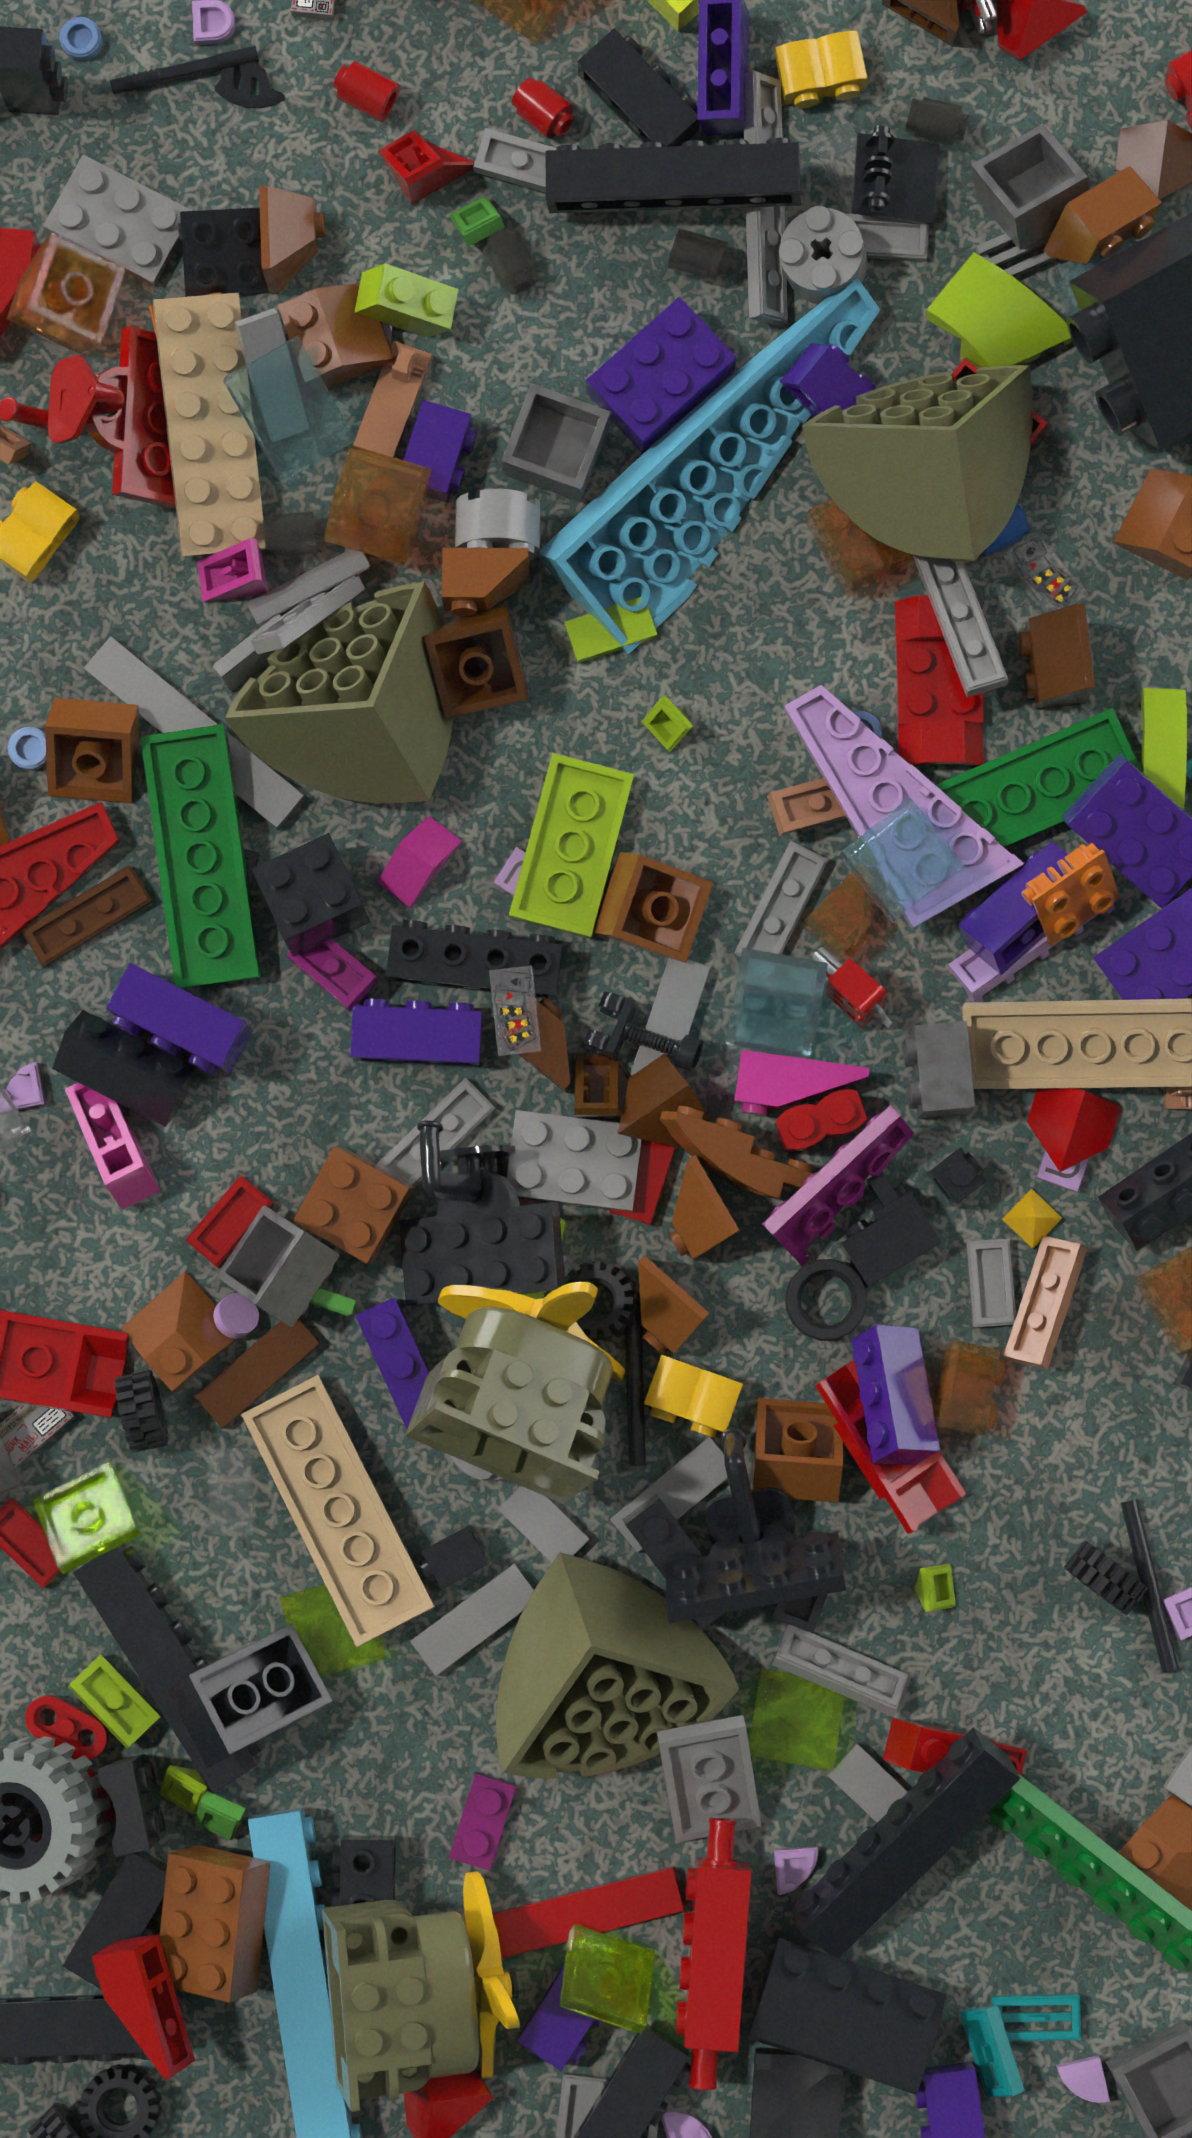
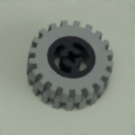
M34 1736L0 1747V1900L9 1895L10 1903H23L30 1898L31 1902L42 1899L81 1879L80 1876L90 1872L97 1864L93 1859L104 1853L107 1843L98 1838L111 1831L112 1820L102 1819L101 1815L102 1812L111 1808L109 1796L99 1798L96 1790L101 1787L99 1775L92 1778L89 1777L86 1770L92 1763L85 1755L75 1760L72 1759L71 1756L75 1747L68 1743L54 1747L55 1738L44 1736L34 1741ZM34 1808L38 1809V1813L26 1818L20 1824L19 1831L10 1835L7 1834L6 1830L17 1826L25 1818V1812Z

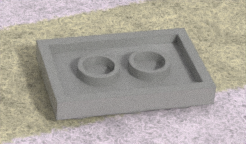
M82 155L43 227L45 231L155 287L180 242L178 233L180 211L192 210Z
M516 1110L511 1146H515L516 1153L509 1157L507 1179L516 1190L517 1196L520 1199L632 1213L642 1139L618 1134L620 1123Z
M743 1715L657 1731L676 1843L708 1837V1821L711 1817L736 1820L735 1832L762 1827Z

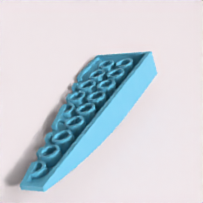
M858 277L840 291L823 300L722 383L656 441L540 549L538 557L558 583L621 645L628 639L604 609L618 605L629 611H639L647 605L655 629L690 597L697 584L689 580V577L700 564L708 568L718 555L714 548L728 531H734L741 520L739 515L751 498L755 499L793 442L791 437L801 423L805 424L811 415L779 381L811 343L827 346L833 344L839 347L846 355H851L879 313L880 308ZM642 596L640 602L636 605L628 606L625 603ZM641 642L625 645L622 647V650L629 654Z

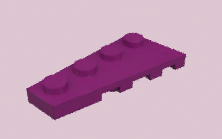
M889 1105L882 1113L872 1117L867 1123L866 1128L850 1143L841 1146L836 1151L834 1158L819 1172L810 1175L804 1181L802 1187L789 1200L779 1204L763 1225L801 1266H804L812 1256L807 1251L818 1236L826 1240L836 1228V1224L832 1221L833 1218L845 1205L854 1206L864 1194V1181L869 1175L879 1176L912 1137L914 1132Z

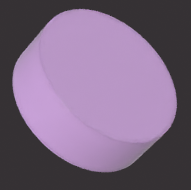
M233 1293L227 1295L217 1304L213 1317L216 1327L222 1334L229 1338L239 1339L248 1335L257 1326L259 1312L254 1303L240 1293Z

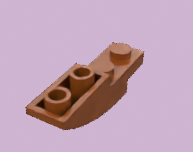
M680 1105L677 1112H661L660 1121L692 1157L696 1155L703 1167L743 1190L761 1197L779 1199L783 1186L799 1190L804 1181L814 1174L812 1173L814 1166L811 1164L789 1159L788 1164L785 1165L774 1161L775 1153L752 1147L755 1136L742 1133V1124L722 1118H717L716 1124L702 1120L704 1112Z

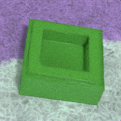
M486 196L449 215L453 226L468 247L505 228L501 216Z
M318 1288L311 1298L314 1305L350 1317L355 1315L359 1301Z
M206 1790L200 1801L194 1823L233 1841L246 1808Z

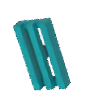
M1079 1993L991 1995V2004L998 2006L1003 2023L1071 2021L1072 2029L1005 2030L1009 2041L1081 2040ZM1071 2005V2011L1002 2013V2006Z
M975 2006L960 2011V2017L986 2097H1009L1024 2092L1025 2090L998 2006H980L978 2008Z

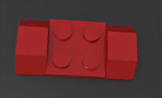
M917 595L895 601L898 755L914 767L937 764H961L977 767L984 764L983 693L966 697L929 596Z
M0 1310V1399L112 1419L118 1404L115 1378L125 1374L129 1333Z
M854 1360L814 1385L838 1422L833 1425L878 1498L880 1500L885 1498L907 1534L914 1532L920 1524L966 1495V1492L940 1452L916 1465L873 1463L870 1445L867 1440V1427L863 1404L860 1400V1386Z

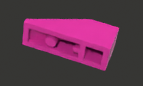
M742 1050L734 1104L742 1105V1113L767 1116L768 1109L777 1110L865 1081L869 1077L870 1068Z
M80 1083L66 1088L65 1091L103 1182L120 1208L123 1210L159 1192V1186L148 1160L121 1105Z

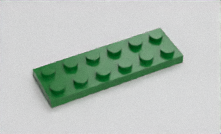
M1111 708L940 782L936 786L960 806L961 810L974 822L994 836L999 844L1007 848L1065 823L1062 815L1119 753L1141 772L1142 770L1115 711Z
M219 724L140 736L174 984L181 989L261 978L227 726Z
M1019 1774L1021 1779L987 1812L992 1824L1003 1831L1011 1832L1023 1842V1846L1028 1853L1038 1859H1045L1058 1870V1875L1062 1880L1071 1886L1080 1887L1093 1898L1092 1901L1097 1908L1107 1914L1115 1915L1125 1923L1127 1930L1132 1936L1142 1942H1149L1162 1953V1958L1171 1967L1177 1970H1184L1186 1973L1192 1971V1911Z

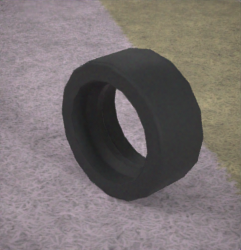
M835 1259L815 1260L802 1266L791 1278L785 1293L786 1311L792 1324L803 1335L818 1341L837 1340L850 1334L862 1322L867 1309V1289L861 1276L848 1264ZM819 1275H832L840 1278L848 1286L851 1293L852 1304L848 1314L842 1321L834 1325H820L812 1322L805 1315L801 1307V1294L804 1286L812 1278Z

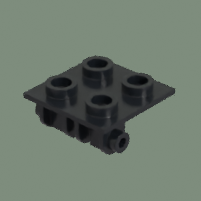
M876 126L871 134L858 133L851 214L933 225L939 144L894 138L890 134V128L887 126Z
M260 207L180 211L178 233L179 239L182 240L185 297L209 295L221 292V294L269 293L262 271Z

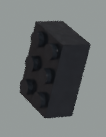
M293 1624L186 1676L167 1689L207 1769L310 1716L333 1701Z

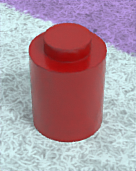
M353 61L349 67L343 65L338 71L333 87L337 89L336 97L338 100L380 122H383L388 117L400 92L399 83L357 61Z

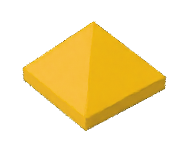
M1031 1188L1001 1220L1033 1249L1042 1240L1043 1236H1046L1056 1226L1062 1217Z

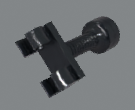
M604 992L599 1003V1007H601L600 1012L618 1019V1022L611 1037L596 1030H588L583 1042L586 1051L598 1056L608 1057V1059L616 1062L624 1040H628L629 1042L632 1041V1043L636 1042V1044L641 1046L644 1045V1047L648 1046L652 1050H660L664 1054H672V1057L675 1058L676 1067L690 1072L694 1071L702 1052V1039L686 1034L682 1040L676 1041L670 1037L660 1036V1034L655 1032L652 1033V1031L647 1029L644 1030V1028L640 1029V1027L635 1025L632 1026L631 1023L637 1010L635 1001L629 998L625 999L615 993Z

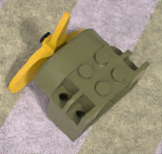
M574 1282L563 1285L553 1291L545 1292L543 1299H534L507 1290L468 1285L444 1287L440 1292L438 1303L452 1314L466 1320L456 1348L445 1356L426 1377L405 1436L562 1504H565L597 1480L600 1471L593 1469L592 1465L596 1453L603 1448L606 1440L603 1434L606 1420L601 1407L611 1378L622 1381L625 1374V1369L621 1364L589 1339L577 1323V1320L592 1308L598 1288L589 1282Z
M478 1871L467 1872L464 1877L463 1903L465 1923L461 1915L455 1911L412 1916L407 1908L396 1900H381L322 1908L336 2084L351 2112L360 2111L359 2099L386 2096L388 2101L398 2100L400 2093L419 2090L431 2078L473 2072L477 2067L479 2058V2035L481 2041L482 2080L493 2078L496 2026L498 2021L507 2029L520 2027L518 2015L511 2001L512 1998H518L519 1996L517 1975L515 1971L509 1973L503 1970L499 1937L493 1920L487 1888L482 1875Z

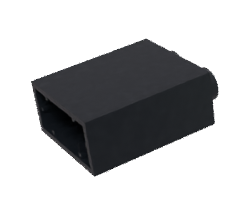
M1192 213L1069 281L1080 309L1079 312L1066 319L1069 334L1077 350L1088 363L1092 364L1100 360L1109 383L1095 392L1096 401L1102 416L1116 435L1122 436L1132 430L1159 450L1192 433Z

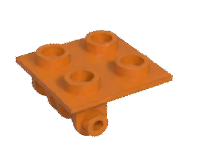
M1093 843L1088 846L1082 844L1065 856V861L1063 859L1057 861L1060 870L1064 874L1063 877L1050 866L1047 868V873L1052 881L1043 872L1031 881H1028L1025 884L1027 888L1021 892L1023 898L1030 906L1034 904L1050 946H1053L1061 939L1073 935L1081 925L1097 914L1106 912L1114 902L1120 899L1105 851L1103 849L1099 851Z

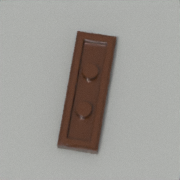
M128 865L22 929L21 932L42 967L45 968L153 903L132 866Z
M299 1318L293 1327L280 1321L194 1397L219 1426L224 1429L321 1343Z

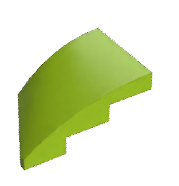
M975 252L972 253L926 310L927 321L961 339L960 359L969 358L979 367L1029 363L1039 358L1044 350L1061 342L1064 345L1072 342L1067 323L1048 304L1013 276Z

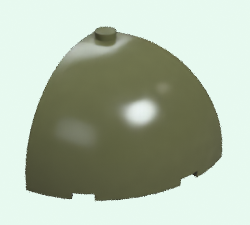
M1030 365L980 367L976 369L977 374L957 378V381L952 380L951 371L917 377L856 396L857 404L847 409L841 410V406L835 405L823 411L802 425L807 451L820 482L838 508L853 523L876 540L913 555L953 559L955 563H969L976 560L996 540L1007 525L1023 487L1029 461L1030 436L1032 435L1033 418L1031 417V410L1033 411V392Z
M426 583L405 584L375 592L376 600L355 608L351 602L341 606L288 646L272 653L267 658L270 666L257 680L249 678L225 716L227 723L235 734L253 753L283 775L309 788L335 797L367 803L430 801L447 756L453 717L445 718L424 640V636L444 626L435 600Z
M560 1552L538 1583L523 1609L505 1657L496 1708V1739L503 1773L522 1777L556 1779L557 1773L580 1771L582 1777H588L635 1765L660 1754L657 1731L709 1722L727 1705L739 1690V1687L721 1653L691 1619L674 1623L669 1622L666 1599L641 1582L612 1568Z

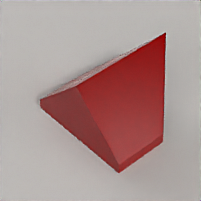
M997 0L998 45L1003 52L1021 60L1088 12L1084 5L1073 0Z
M415 130L378 150L411 205L473 170L475 163L473 160L423 140Z
M1037 1088L1026 1122L1059 1172H1062L1109 1148L1121 1107L1086 1090L1076 1088Z
M476 2069L467 2074L431 2078L421 2089L404 2093L407 2127L414 2138H450L494 2097Z

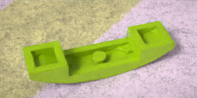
M1143 688L1140 731H1143L1142 773L1184 810L1187 766L1186 690Z

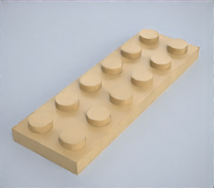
M239 293L154 299L153 310L181 557L215 554L249 538L257 539L260 549H266L248 374L234 323L241 320Z
M1192 999L964 1003L962 1007L963 1021H967L973 1089L1192 1087Z
M316 1375L242 1413L241 1415L356 1647H360L435 1608L320 1376Z

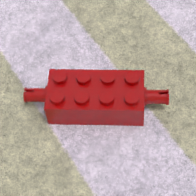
M711 1817L708 1821L707 1857H697L696 1868H687L686 1900H693V1912H684L682 1938L683 1945H690L689 1957L681 1956L679 1971V1990L687 1991L686 2001L677 2000L676 2035L684 2036V2048H692L689 2087L700 2090H715L717 2088L718 2051L738 2052L751 1883L749 1861L733 1859L736 1820Z

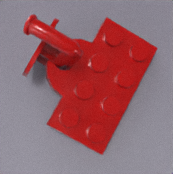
M133 326L122 329L119 367L104 370L96 375L83 356L75 354L60 360L52 373L49 409L47 410L18 403L13 397H6L0 402L1 420L6 422L15 421L47 429L50 439L55 443L64 444L76 440L84 426H86L89 435L102 448L114 453L112 495L176 509L155 332Z

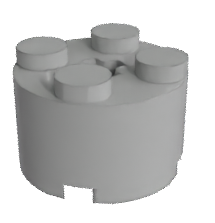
M814 206L793 219L785 229L779 246L780 260L790 286L800 297L809 302L820 304L830 295L846 287L856 277H858L861 283L863 282L867 269L866 248L858 226L849 216L835 209ZM827 252L831 253V257L829 259L821 257L817 261L816 256L818 254H826Z
M511 489L480 490V498L468 500V493L461 495L456 500L455 548H528L529 562L536 559L540 554V501L535 498L534 502L530 503L527 501V493Z

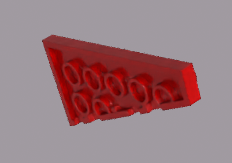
M102 802L0 846V950L120 843Z

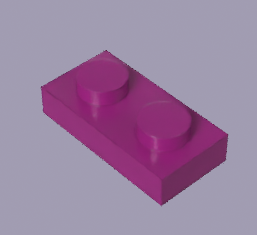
M333 939L302 955L292 956L290 951L286 954L292 964L349 1012L353 1010V1005L357 1006L379 982L371 971Z
M475 1772L450 1851V1859L488 1871L491 1870L517 1785Z

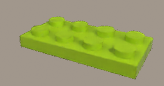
M552 752L511 904L509 918L591 939L634 774Z

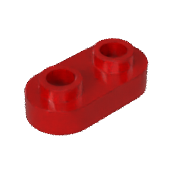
M41 1696L31 1702L26 1710L25 1723L33 1736L38 1739L44 1736L55 1738L54 1747L68 1743L75 1747L72 1757L76 1759L85 1755L91 1760L99 1756L108 1745V1729L96 1716L58 1696ZM47 1708L54 1710L57 1715L56 1722L52 1725H48L42 1720V1713ZM83 1729H89L94 1733L95 1740L91 1745H85L81 1742L80 1733Z

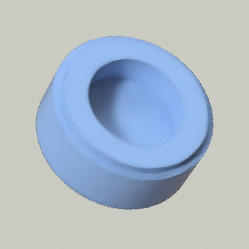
M24 727L17 730L11 736L8 743V753L11 760L19 768L27 771L38 770L47 764L45 734L34 727Z

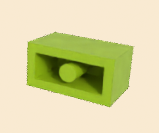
M384 263L362 272L354 313L423 337H431L451 330L458 289Z

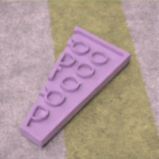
M822 685L784 706V711L911 929L1024 865L1020 859L999 844L995 837L986 829L981 828L966 815L960 806L919 770L899 756L893 750L894 748L885 740L880 739L860 721V718Z

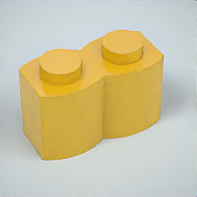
M843 31L817 39L798 40L775 47V59L785 105L794 104L795 108L804 109L817 105L819 99L823 97L835 96L836 100H849L859 96L860 91L866 89L867 74L858 31Z
M37 481L29 488L24 486L18 491L11 503L13 508L11 515L4 522L0 520V563L30 584L39 576L55 551L61 546L81 518L77 509Z
M661 1355L644 1404L652 1407L651 1416L673 1424L677 1416L693 1421L690 1430L715 1438L717 1430L724 1432L728 1428L743 1384Z

